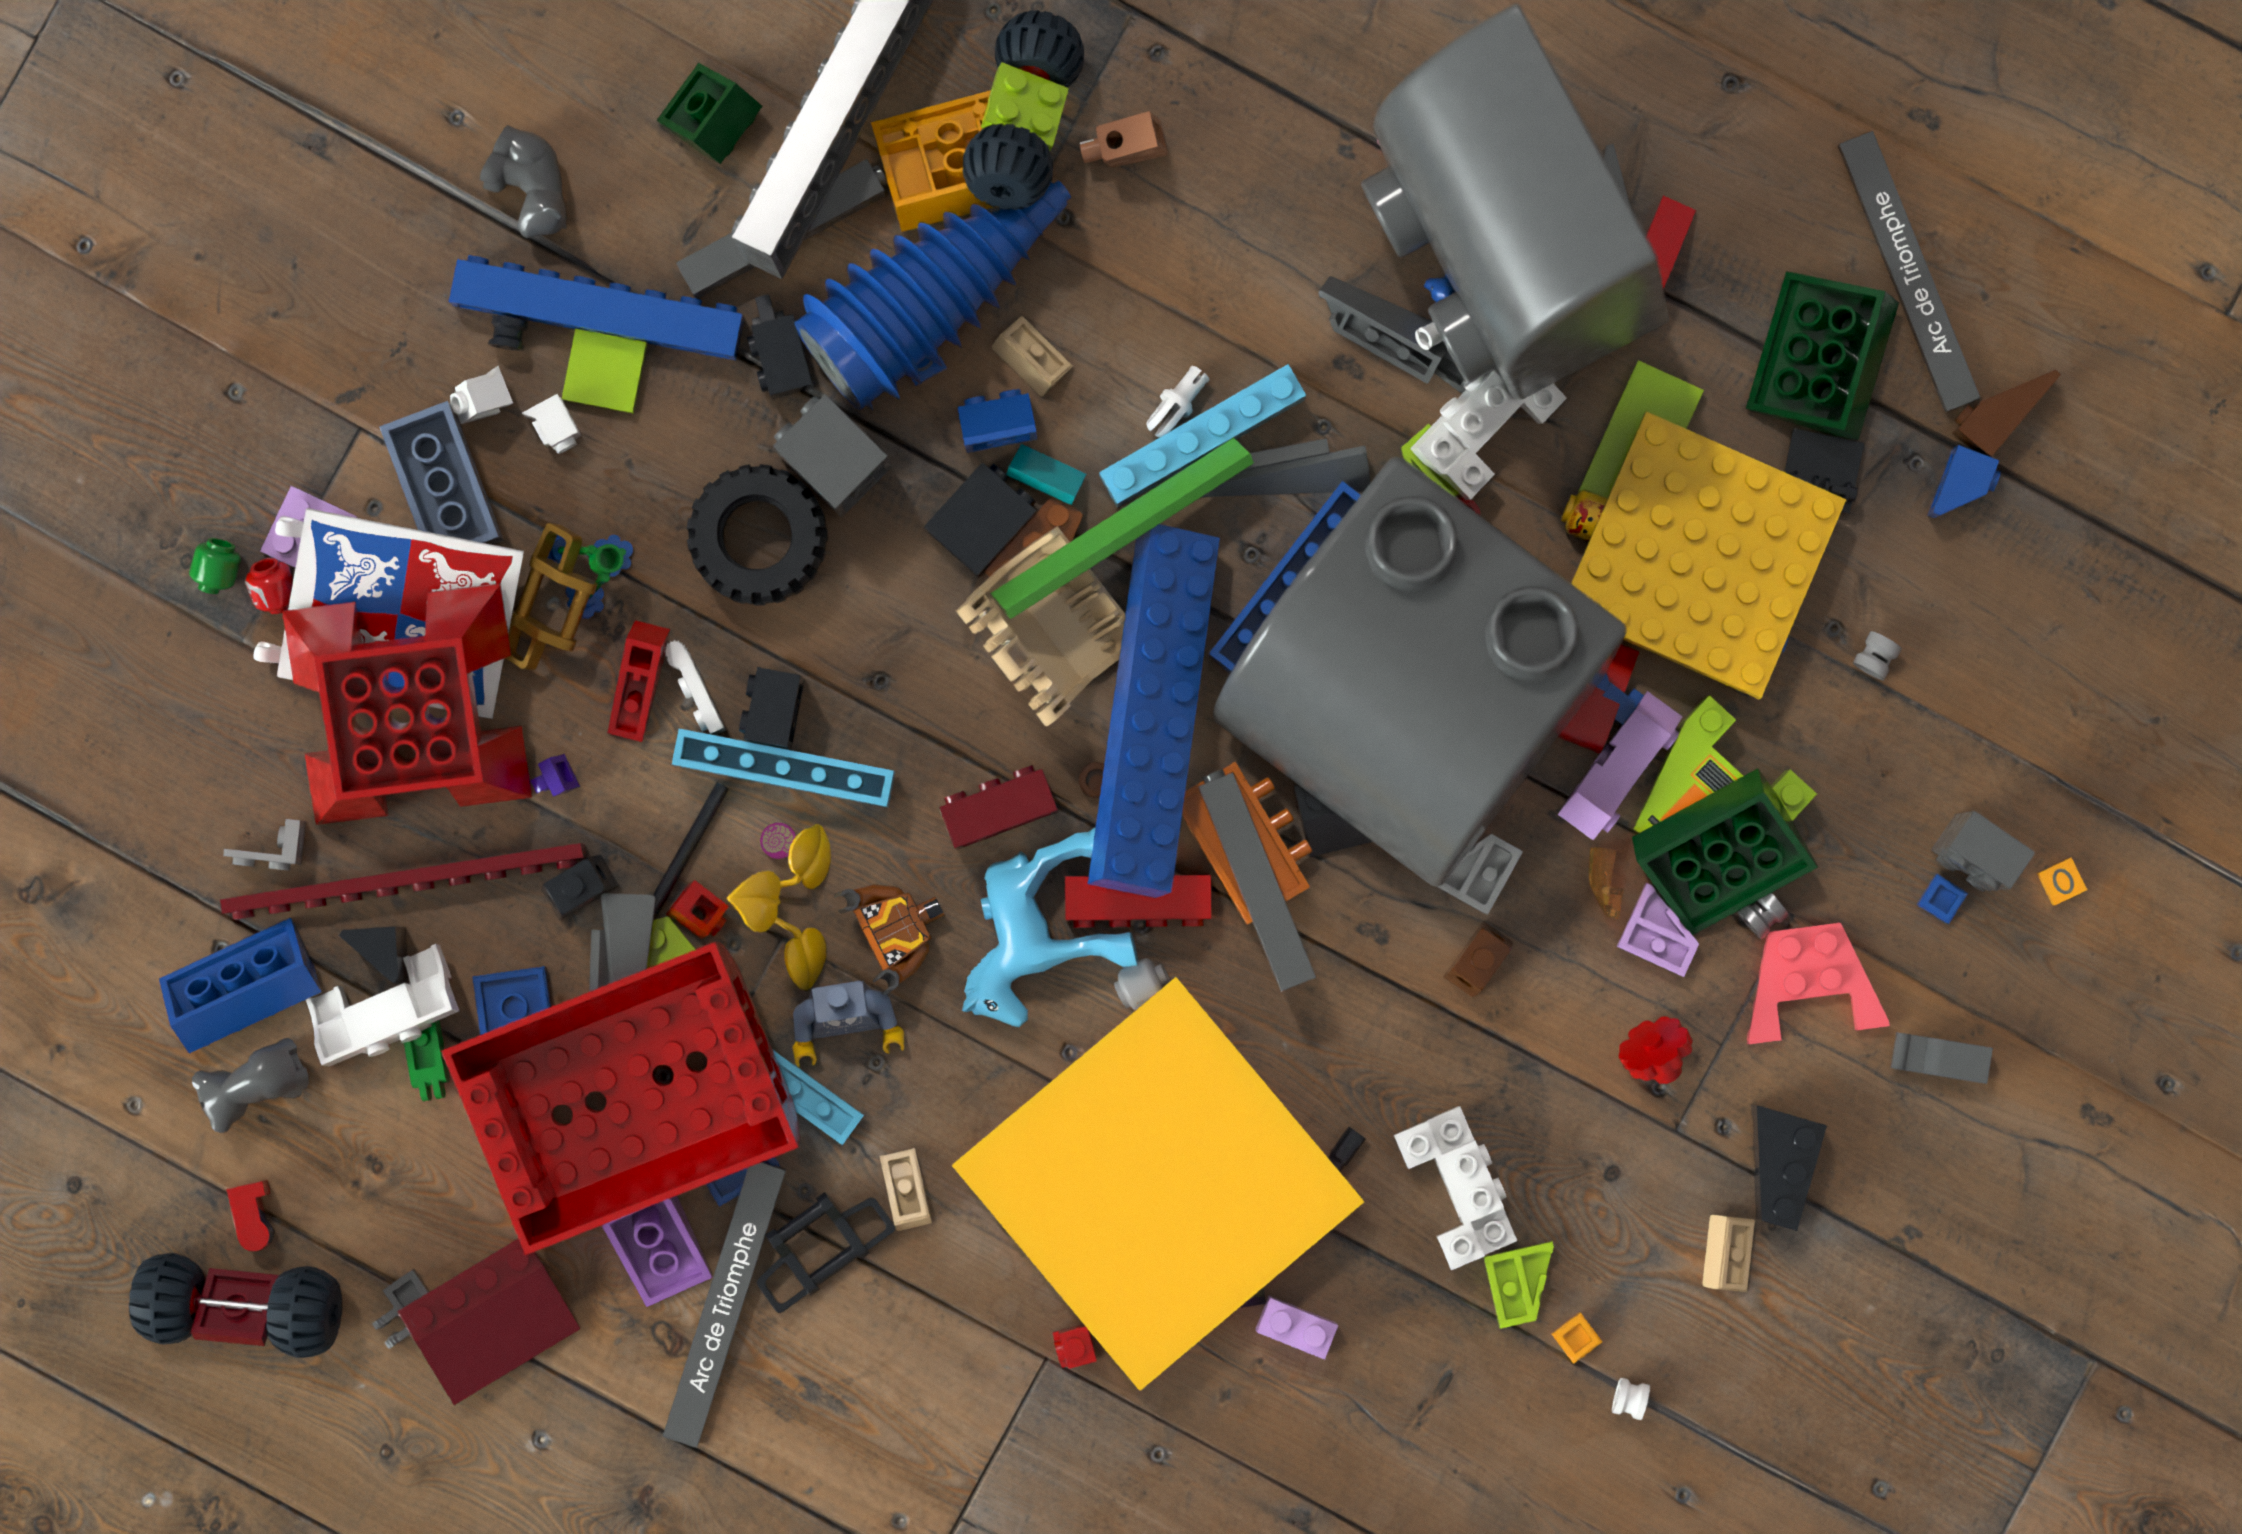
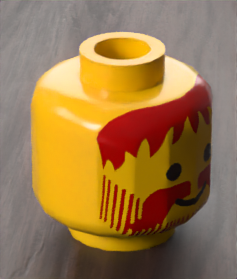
M1581 490L1577 496L1571 494L1561 521L1566 523V532L1589 541L1608 498L1588 490Z

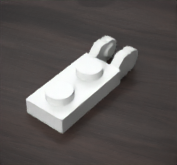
M670 641L669 644L667 643V647H665V656H668L667 661L669 665L674 669L680 670L683 675L682 678L678 679V683L686 699L694 698L699 710L694 711L693 714L701 731L703 732L708 729L710 734L715 736L726 731L690 652L687 651L685 645L680 643V641Z

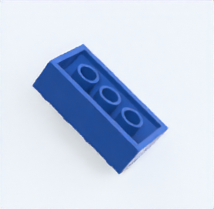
M291 918L159 978L170 1026L188 1053L206 1047L219 1039L322 992L315 967Z

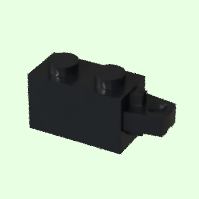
M769 294L756 297L755 301L760 316L752 318L753 325L751 328L753 335L748 336L747 339L752 357L759 356L763 370L757 371L762 393L769 391L773 400L813 389L814 385L801 338L795 328L794 322L796 320L794 315L785 316L783 310L774 312Z

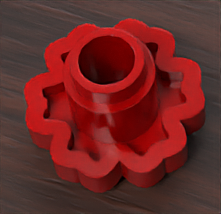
M1663 1016L1656 1020L1655 1023L1647 1020L1631 1029L1628 1033L1629 1039L1619 1045L1620 1052L1618 1057L1623 1067L1629 1070L1632 1078L1644 1081L1654 1079L1660 1084H1668L1675 1081L1681 1075L1682 1058L1692 1052L1691 1045L1693 1040L1687 1028L1682 1027L1679 1019H1670Z

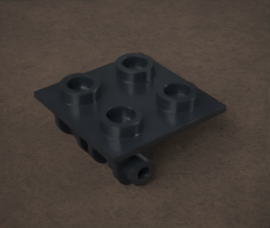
M1793 428L1784 472L1846 499L1841 512L1850 514L1852 501H1855L1857 495V487L1855 486L1864 443Z

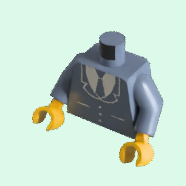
M864 981L811 989L809 999L797 1005L793 1013L794 1038L797 1042L793 1045L792 1050L796 1066L800 1067L799 1060L804 1056H810L812 1065H815L817 1059L814 1045L810 1041L812 1038H823L874 1029H884L883 1050L885 1053H890V1043L893 1042L898 1043L901 1051H903L904 1030L896 1026L897 1019L889 996L882 995V991L873 990Z

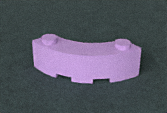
M1647 691L1634 712L1595 759L1580 784L1576 786L1558 815L1592 840L1602 829L1608 833L1620 817L1615 811L1658 751L1662 747L1668 750L1677 739L1679 732L1675 728L1682 719V716Z

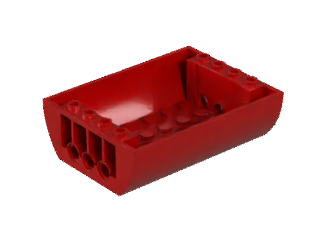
M718 941L441 1051L525 1255L796 1149L800 1144L796 1110L785 1079L740 969L729 951ZM699 1051L705 1054L708 1061L707 1067L701 1071L693 1070L688 1064V1055L690 1053ZM658 1065H667L673 1070L674 1078L671 1083L661 1084L655 1079L654 1070ZM594 1091L602 1093L606 1098V1107L600 1111L591 1109L587 1104L589 1093ZM566 1105L572 1110L573 1118L570 1123L561 1124L555 1120L553 1111L556 1106Z

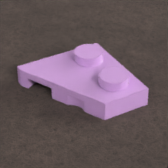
M1645 883L1617 947L1684 977L1699 943L1682 925L1672 909L1657 894L1655 888Z

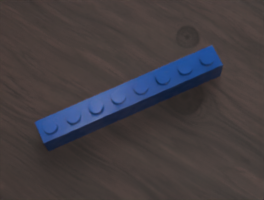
M468 255L467 261L457 259L449 302L454 307L575 330L576 328L644 341L647 344L737 361L745 318L743 314L737 313L738 308L735 306L716 303V308L701 306L702 300L681 296L680 302L666 299V293L655 290H645L644 295L631 293L630 286L618 283H610L609 288L595 286L596 280L582 276H574V281L559 279L560 273L545 269H539L538 274L524 272V266L509 262H503V267L489 265V259Z

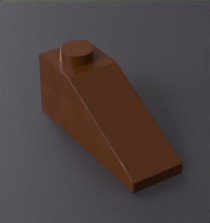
M2053 370L1983 400L1973 408L1967 405L1955 418L1954 421L1958 426L1952 434L1973 451L1992 457L2061 374L2057 370Z

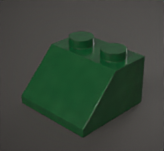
M698 62L656 121L701 154L721 164L733 151L735 144L745 130L754 122L756 115L763 106L737 83Z

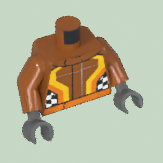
M873 884L854 890L846 889L837 892L834 898L843 896L847 900V907L838 910V912L846 913L853 910L882 969V972L873 978V983L879 979H884L888 984V989L881 994L884 996L888 995L898 984L918 971L930 952L928 941L932 939V936L926 925L945 916L936 896L916 905L911 894L904 893L897 886Z

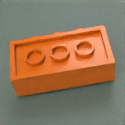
M1236 762L1223 769L1225 776L1231 773L1234 774L1286 902L1310 888L1296 861L1310 854L1312 848L1307 840L1301 841L1290 849H1287L1277 830L1291 823L1294 820L1293 816L1286 808L1269 818L1258 800L1275 790V786L1269 777L1250 787ZM1203 780L1185 791L1182 818L1245 924L1248 925L1252 922L1198 789L1199 786L1205 784Z

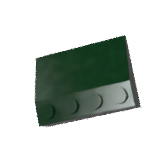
M1786 271L1745 409L1823 433L1859 440L1899 302L1886 291Z
M1759 768L1632 837L1637 863L1692 935L1818 868L1814 857L1782 802Z

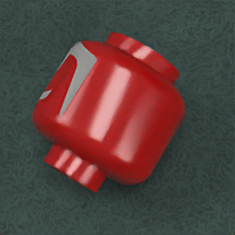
M266 558L254 563L246 576L245 584L255 608L260 611L270 612L271 614H280L282 611L288 610L294 580L291 568L286 563L275 558Z

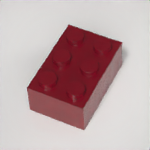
M1031 765L1013 772L1015 778L1001 784L1000 779L996 778L978 785L980 792L967 796L965 791H961L945 797L946 805L940 806L939 809L954 849L964 848L1057 813L1058 810L1043 770L1035 771L1034 766Z

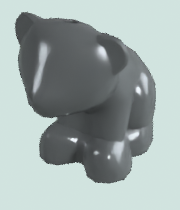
M507 125L498 137L492 153L482 168L480 181L484 182L483 188L499 193L507 185L520 187L527 194L517 223V229L525 238L555 234L561 229H566L567 213L562 195V178L557 155L553 147L544 138L533 132L519 130Z
M284 1038L275 1044L255 1050L249 1056L248 1062L239 1066L232 1073L225 1070L214 1072L197 1071L192 1077V1084L197 1090L200 1106L210 1120L212 1129L215 1132L224 1133L245 1114L249 1103L279 1097H300L302 1090L308 1087L309 1076L307 1069L302 1066L299 1060L297 1046L290 1038Z

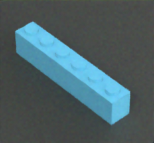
M1289 364L1102 470L1099 472V477L1118 508L1181 472L1232 438L1238 439L1301 403L1305 400L1306 394Z
M680 728L672 765L887 808H889L896 774L893 770Z

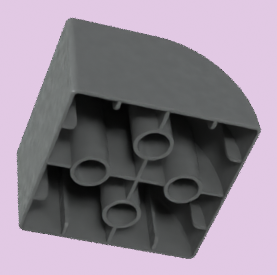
M1515 3L1493 15L1439 50L1403 79L1382 102L1375 115L1373 126L1388 167L1364 179L1361 182V187L1397 255L1405 257L1430 244L1455 290V293L1430 305L1428 312L1465 382L1472 383L1497 369L1510 395L1515 399L1522 400L1669 322L1657 256L1519 4Z
M1393 457L1385 464L1314 553L1263 621L1223 686L1214 706L1213 719L1226 731L1432 886H1440L1449 878L1602 681L1626 635V626L1621 620L1405 459Z

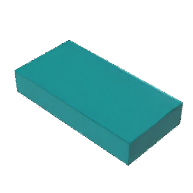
M1023 444L1020 445L1006 473L1007 476L1072 505L1087 475Z

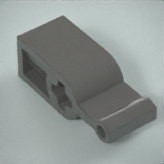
M1896 1032L1890 1068L1987 1084L1993 1048Z

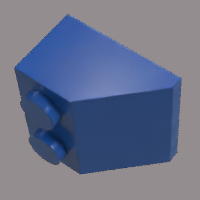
M1014 389L999 393L1000 399L986 401L985 396L965 399L964 406L958 407L966 452L971 453L1038 440L1029 393L1021 394V389Z

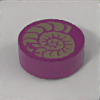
M772 823L761 834V848L769 857L775 859L786 858L789 856V849L796 837V833L787 824Z

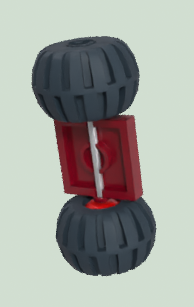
M176 1253L158 1254L140 1264L133 1277L129 1295V1316L135 1331L145 1339L163 1345L179 1343L193 1336L195 1340L265 1346L267 1336H269L273 1346L283 1353L296 1358L317 1356L329 1350L337 1338L341 1324L342 1294L340 1285L332 1275L312 1266L292 1268L281 1275L209 1268L205 1281L200 1266L188 1257Z

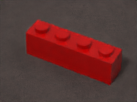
M1174 875L1171 893L1157 898L1089 885V876H1065V920L1073 921V928L1095 927V920H1109V927H1131V920H1146V927H1167V920L1182 919V927L1204 926V919H1211V875Z

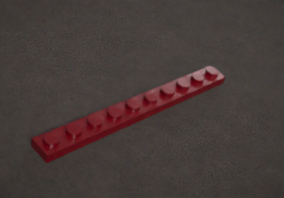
M577 843L220 899L222 914H232L233 920L255 917L254 910L268 908L269 914L290 912V904L304 902L305 909L327 906L326 899L340 897L341 903L363 900L362 893L376 891L377 898L398 895L399 887L412 886L413 892L435 889L434 882L448 880L449 886L471 883L470 876L482 874L485 876V881L507 878L506 871L520 869L521 875L543 872L542 865L556 863L557 869H566L578 864V859H585L587 857L585 844Z

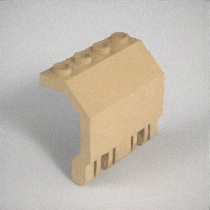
M1058 526L1032 542L995 571L956 610L966 624L979 616L969 626L973 634L982 631L986 627L991 631L993 636L983 645L988 653L1001 644L991 657L1010 681L1022 675L1014 684L1018 692L1025 690L1031 684L1038 693L1031 698L1028 704L1032 710L1043 705L1036 715L1045 726L1056 721L1071 706L1070 702L1093 679L1119 660L1125 613L1091 569H1088L1012 619H1009L995 603L990 593L1070 543Z

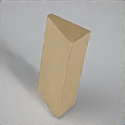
M1023 316L1001 333L992 345V349L1041 397L1073 367Z
M1722 1215L1710 1216L1702 1282L1704 1287L1747 1292L1755 1226L1754 1219Z

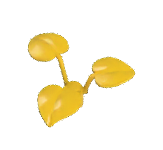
M819 824L802 830L791 843L788 861L791 871L796 874L793 878L780 881L774 872L760 871L742 882L727 897V900L737 909L744 923L751 930L764 932L773 924H776L794 935L795 938L789 940L785 946L784 960L791 979L799 989L808 991L814 985L823 969L827 950L824 937L816 928H806L801 933L799 928L778 918L777 915L781 888L797 885L802 881L807 889H814L827 876L831 862V849L826 832Z

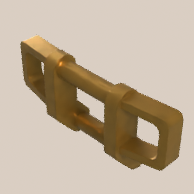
M546 524L529 562L531 570L516 611L513 610L509 628L512 655L505 659L521 669L535 670L546 644L565 651H574L577 642L574 637L589 596L595 593L598 583L587 577L573 573L582 545V537L560 524ZM557 535L566 541L560 564L548 558ZM544 575L559 584L576 590L561 632L552 630L529 616ZM521 630L533 637L525 658L518 655L516 651Z

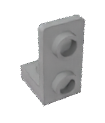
M286 819L285 826L279 827L277 846L282 848V855L224 849L223 856L233 857V865L254 867L255 860L269 861L268 868L290 871L291 864L301 865L306 821Z

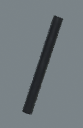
M716 782L653 893L656 898L655 914L658 915L726 796L729 790L726 786Z

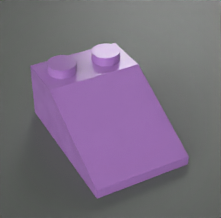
M677 1196L602 1225L646 1307L713 1278Z

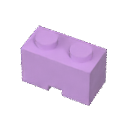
M1269 1295L1256 1326V1332L1325 1359L1338 1324Z

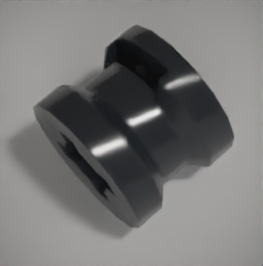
M494 315L492 317L494 333L493 338L488 340V345L506 350L524 351L522 336L523 332L528 328V321Z

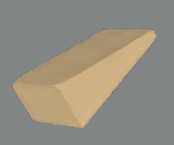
M913 1148L880 1156L896 1230L902 1231L931 1224L932 1219L916 1149Z

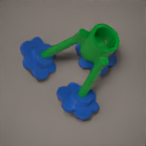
M615 534L610 535L607 540L600 539L594 545L580 548L578 555L589 556V566L594 573L598 574V578L595 580L598 585L595 593L589 596L582 615L584 619L591 618L594 612L598 613L603 609L604 605L601 600L604 597V591L601 586L608 582L610 577L618 575L621 569H628L631 566V560L628 557L633 553V546L628 541H620L619 536ZM557 535L548 555L549 559L560 564L566 546L564 538ZM566 587L565 593L569 598L567 605L570 608L576 590Z

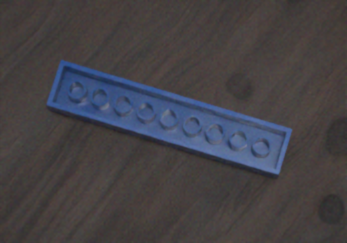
M1158 524L1136 539L1089 870V885L1154 898L1169 894L1172 891L1219 537Z

